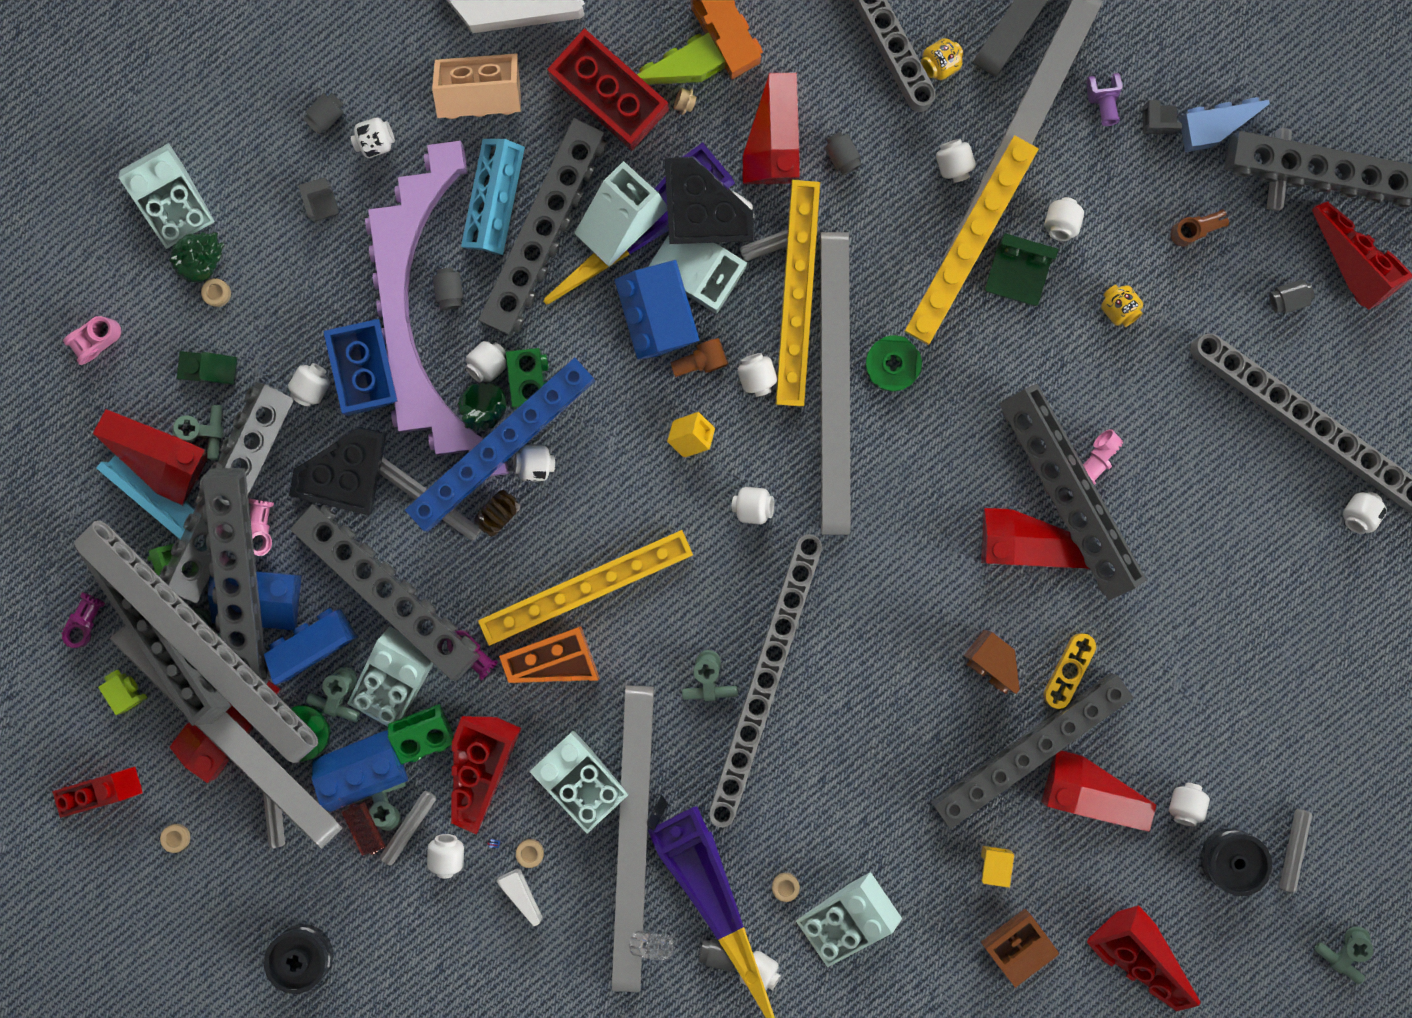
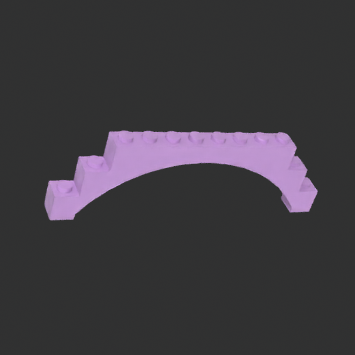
M461 141L427 145L428 154H424L426 170L431 171V173L398 177L399 186H395V196L397 203H401V205L369 209V218H365L367 234H372L373 245L369 246L371 262L376 263L377 273H373V283L375 290L379 289L380 300L376 301L379 317H383L384 328L381 329L384 342L387 344L388 360L398 402H395V410L391 411L392 423L402 433L432 429V433L428 434L429 446L439 456L470 452L483 440L473 430L464 427V423L451 411L433 387L415 347L409 318L408 292L410 271L422 229L445 191L460 175L468 174L465 150ZM507 461L491 476L509 474Z

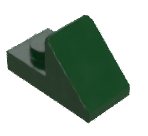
M180 351L177 379L235 385L238 358L209 352Z

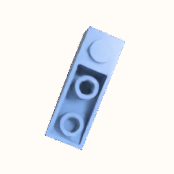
M1255 97L1243 100L1242 104L1232 106L1231 102H1225L1215 105V109L1205 110L1204 107L1187 110V114L1180 119L1185 152L1213 148L1270 104L1269 100L1259 101V98Z

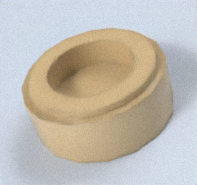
M213 278L203 284L201 295L207 304L213 307H221L229 301L231 290L226 282Z
M172 824L161 833V845L168 852H180L190 843V832L181 824Z
M534 839L522 841L516 850V859L525 868L538 866L544 857L543 846Z
M780 873L774 878L772 891L778 900L789 902L794 900L799 894V882L791 873Z

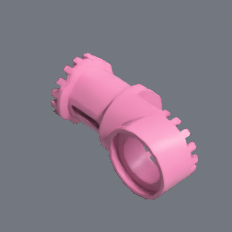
M1112 429L1104 431L1097 437L1093 444L1095 448L1090 452L1091 457L1083 464L1094 485L1096 484L1095 480L1102 472L1112 467L1108 460L1113 454L1117 453V450L1119 451V446L1122 447L1121 444H1123L1121 438Z
M249 499V504H251L252 538L260 535L263 539L261 548L254 550V555L263 556L269 552L272 546V539L268 534L270 526L267 523L270 508L273 507L274 503L263 502L262 500L259 503V500Z

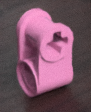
M96 316L79 329L67 335L63 342L66 346H70L76 354L79 365H83L95 359L100 352L120 338L121 327L113 319ZM106 323L108 326V333L104 337H102L100 334V328L103 324Z

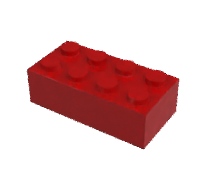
M585 28L547 69L549 78L631 151L669 111L668 102Z

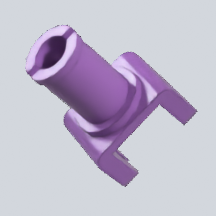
M1114 73L1111 76L1112 88L1099 90L1095 77H1087L1088 101L1099 104L1102 125L1112 126L1119 123L1120 119L1118 117L1116 100L1123 88L1120 74Z

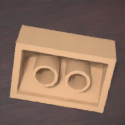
M518 54L435 60L432 91L437 118L455 119L459 116L473 115L482 117L487 114L501 113L509 115L514 112H521Z

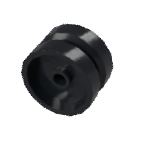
M1235 828L1222 829L1213 833L1205 841L1200 853L1201 868L1206 878L1223 891L1235 896H1250L1260 891L1267 884L1272 873V857L1267 847L1258 838Z
M298 924L287 928L270 943L264 955V970L267 979L275 988L289 994H300L311 990L328 973L333 963V948L330 939L321 929L307 924Z

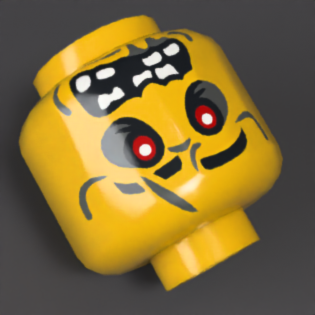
M943 38L923 51L921 64L929 78L941 81L961 69L963 50L957 42Z
M1114 285L1103 294L1105 299L1101 304V308L1114 325H1124V327H1127L1143 314L1141 311L1143 302L1129 285L1121 287Z

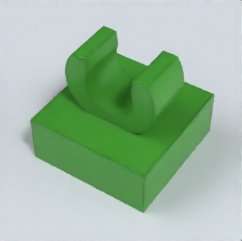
M174 544L149 550L150 555L147 559L148 561L152 560L154 572L158 576L163 567L169 564L173 556L171 555V550Z

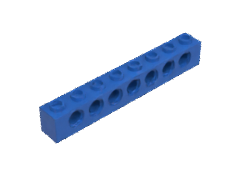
M574 357L409 505L405 511L423 531H430L596 382L595 379Z

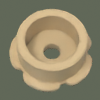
M681 88L677 94L674 109L680 111L681 115H684L686 111L691 112L696 102L693 89L686 90Z

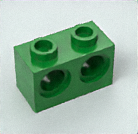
M540 348L506 352L511 402L514 409H518L528 400L524 396L526 387L535 385L539 390L547 383L545 382L544 371H549L547 354L542 355ZM525 358H533L535 360V368L530 372H524L521 369V363Z
M441 704L389 723L388 739L402 765L407 762H416L427 754L446 750L452 745L453 730ZM433 729L440 730L438 733H431L429 731ZM408 739L414 740L412 743H405L403 741Z

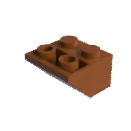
M983 630L964 654V657L969 660L966 665L983 677L985 674L990 676L991 679L988 682L1005 694L1008 691L1017 694L1020 688L1015 649L993 632Z
M1023 909L981 941L1015 988L1059 955L1050 939L1026 909Z

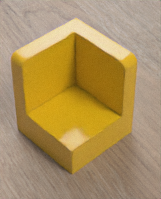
M699 412L672 422L667 442L682 457H689L710 450L715 427Z
M982 846L981 857L984 859L982 883L1010 888L1014 853L1009 849Z

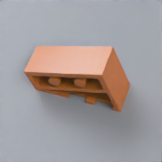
M691 0V10L705 34L709 32L725 59V69L731 79L738 77L761 63L760 54L763 53V50L757 39H752L748 31V23L744 16L739 14L734 0Z
M581 626L499 656L508 683L598 681L600 679Z

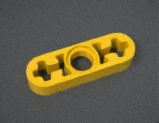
M1078 633L1069 640L1044 690V700L1049 706L1061 709L1069 704L1096 651V642L1090 635ZM1086 639V645L1089 646V649L1087 651L1082 650L1078 657L1084 659L1082 664L1075 659L1068 658L1070 653L1076 656L1079 650L1076 642H1082ZM1067 663H1073L1077 667V674L1072 679L1065 678L1062 673V669ZM1057 678L1071 684L1069 689L1063 686L1061 690V695L1064 696L1063 700H1057L1053 703L1054 697L1050 694L1052 691H1058L1061 684L1056 683Z

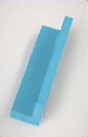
M507 139L482 140L461 247L503 255L525 149L524 146ZM491 147H496L494 156L490 160ZM489 174V183L484 187L485 178ZM484 202L483 211L479 214V205ZM478 228L477 242H472L474 232Z
M116 455L109 463L101 462L96 467L169 531L181 539L185 531L183 528L184 522L188 515L193 514L195 510L191 504L186 501L184 506H181L157 495Z

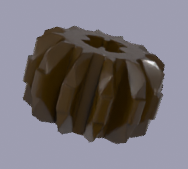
M500 490L478 512L474 522L481 531L490 537L496 536L520 510V504L512 494L505 490Z

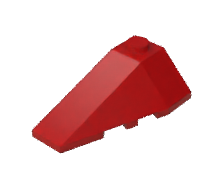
M769 73L742 156L743 184H791L792 180H799L797 73Z
M1328 201L1312 209L1349 290L1354 294L1355 300L1361 306L1369 310L1381 304L1412 279V273L1390 251L1382 253L1373 245L1374 238L1369 234L1365 236L1356 232L1353 221Z
M107 409L104 411L93 432L94 436L122 460L157 495L181 506H184L208 460L204 449Z
M984 508L981 563L1089 569L1085 564L1084 556L1078 545L1071 539L1069 531L1013 509Z
M268 680L266 685L277 695L281 688ZM231 705L225 712L249 734L254 726ZM190 722L184 726L170 746V749L183 766L206 783L215 780L230 760L196 725L192 726Z
M461 717L452 740L453 792L451 793V824L477 835L522 728L498 717Z
M1063 750L1053 756L1041 800L1044 805L1050 808L1150 832L1157 806L1084 756Z
M1139 905L1117 911L1088 938L1087 944L1105 963L1111 967L1116 964L1127 972V978L1132 981L1138 979L1149 987V993L1175 1011L1200 1005L1198 996L1159 928Z

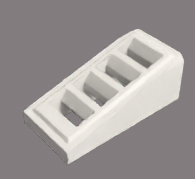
M517 868L500 876L497 879V883L533 926L538 925L542 915L521 869Z

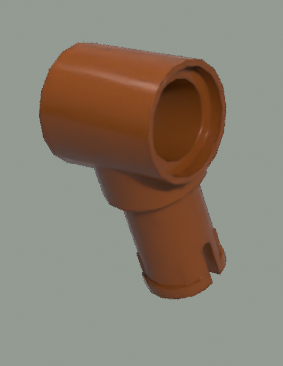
M1224 209L1204 217L1184 218L1172 227L1171 239L1177 246H1188L1192 242L1206 237L1207 233L1229 226V219L1218 220L1227 215ZM1181 226L1190 228L1191 238H1185L1182 235Z
M716 338L697 345L696 350H693V354L674 360L670 364L675 377L696 370H704L705 373L727 366L728 361L720 339Z

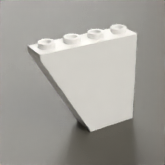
M447 0L472 33L580 19L584 16L582 6L585 4L583 0Z

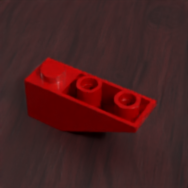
M134 766L54 790L52 793L59 816L62 818L116 803L142 794L143 791L136 767Z

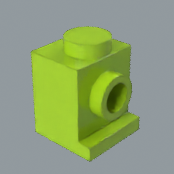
M119 669L105 676L104 680L106 682L98 687L115 715L126 713L148 699L146 694H138L137 690L139 688L135 680L131 676H127L126 673L121 674Z

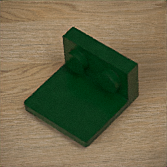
M1004 233L999 238L985 286V292L1037 306L1040 302L1050 264L1056 260L1059 249Z

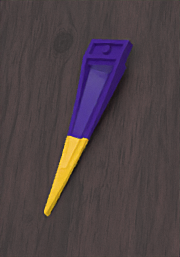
M703 142L683 156L695 157L727 188L735 184L731 175ZM664 177L655 190L667 205L666 177ZM668 211L613 264L669 230ZM593 253L544 298V303L546 305L550 304L609 266Z
M692 807L657 825L654 831L649 829L648 833L658 856L678 881L720 942L766 1018H775L712 832L708 831L698 807Z

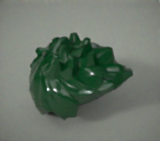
M202 232L197 235L187 234L173 246L172 257L169 261L177 275L187 282H202L209 279L217 267V262L222 256L224 243H218L217 232L210 234Z
M481 382L479 385L476 383L470 385L460 396L457 404L459 413L462 415L461 419L464 427L476 431L479 428H482L484 431L487 428H494L498 420L503 417L507 407L506 398L501 388L495 387L492 383L484 384V382Z

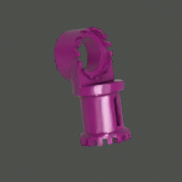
M84 592L80 595L82 600L75 613L70 614L61 633L63 643L71 648L84 647L89 643L91 630L94 626L93 620L100 607L105 605V602L99 598L94 600V596L92 597V595ZM75 627L83 631V639L79 643H73L70 639V632Z
M464 630L455 631L458 635L468 637L477 645L475 651L481 656L473 663L471 668L479 674V679L482 681L488 675L486 671L490 672L498 664V661H492L481 651V646L468 632ZM447 639V649L451 653L453 650L452 641Z

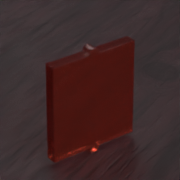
M365 802L359 805L354 803L348 809L342 811V815L362 856L369 853L374 855L378 853V850L386 847Z

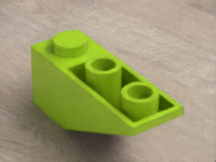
M708 32L703 36L701 34L693 36L687 41L688 45L679 50L677 48L669 50L663 55L664 59L655 64L653 62L645 64L639 69L640 73L637 75L648 85L703 82L725 69V59Z

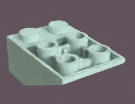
M169 143L120 170V181L166 249L176 244L185 235L194 234L215 222L185 167Z
M623 161L603 181L574 234L610 267L667 211V205L659 193Z
M668 235L648 266L676 260L686 295L717 314L745 271L747 262L715 243L669 244Z
M389 626L377 640L347 704L388 727L389 723L404 718L426 679L433 662L404 635Z
M572 731L529 771L587 834L629 795L575 731Z
M870 872L833 894L798 918L796 922L825 965L829 967L892 934L902 920V917Z

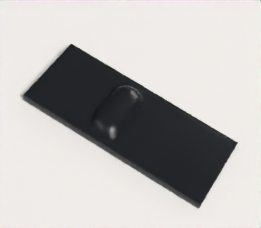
M663 795L660 796L647 821L653 831L668 805Z

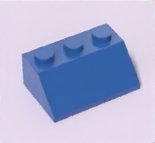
M676 260L635 270L614 279L637 360L659 357L700 341Z
M379 319L323 331L342 414L350 416L398 402Z
M256 571L262 627L284 630L296 629L302 575ZM210 576L208 601L212 623H216L218 606L213 602L215 581L214 577ZM228 578L232 585L239 586L235 579ZM231 605L234 611L242 612L238 606Z
M329 608L316 616L319 620L311 626L308 623H304L293 630V637L286 641L282 637L269 645L271 650L266 652L264 657L274 685L290 680L358 638L341 609L333 612Z
M388 729L313 759L312 782L319 804L329 812L409 781L404 765H401L388 739Z

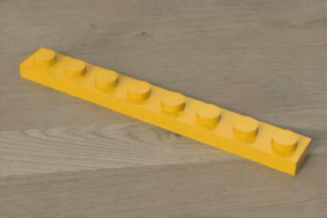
M1015 135L1013 136L904 330L905 333L927 345L930 344L1039 148Z
M791 181L775 402L777 405L804 406L820 194V182Z
M680 530L478 620L490 646L691 557L693 553L683 530Z

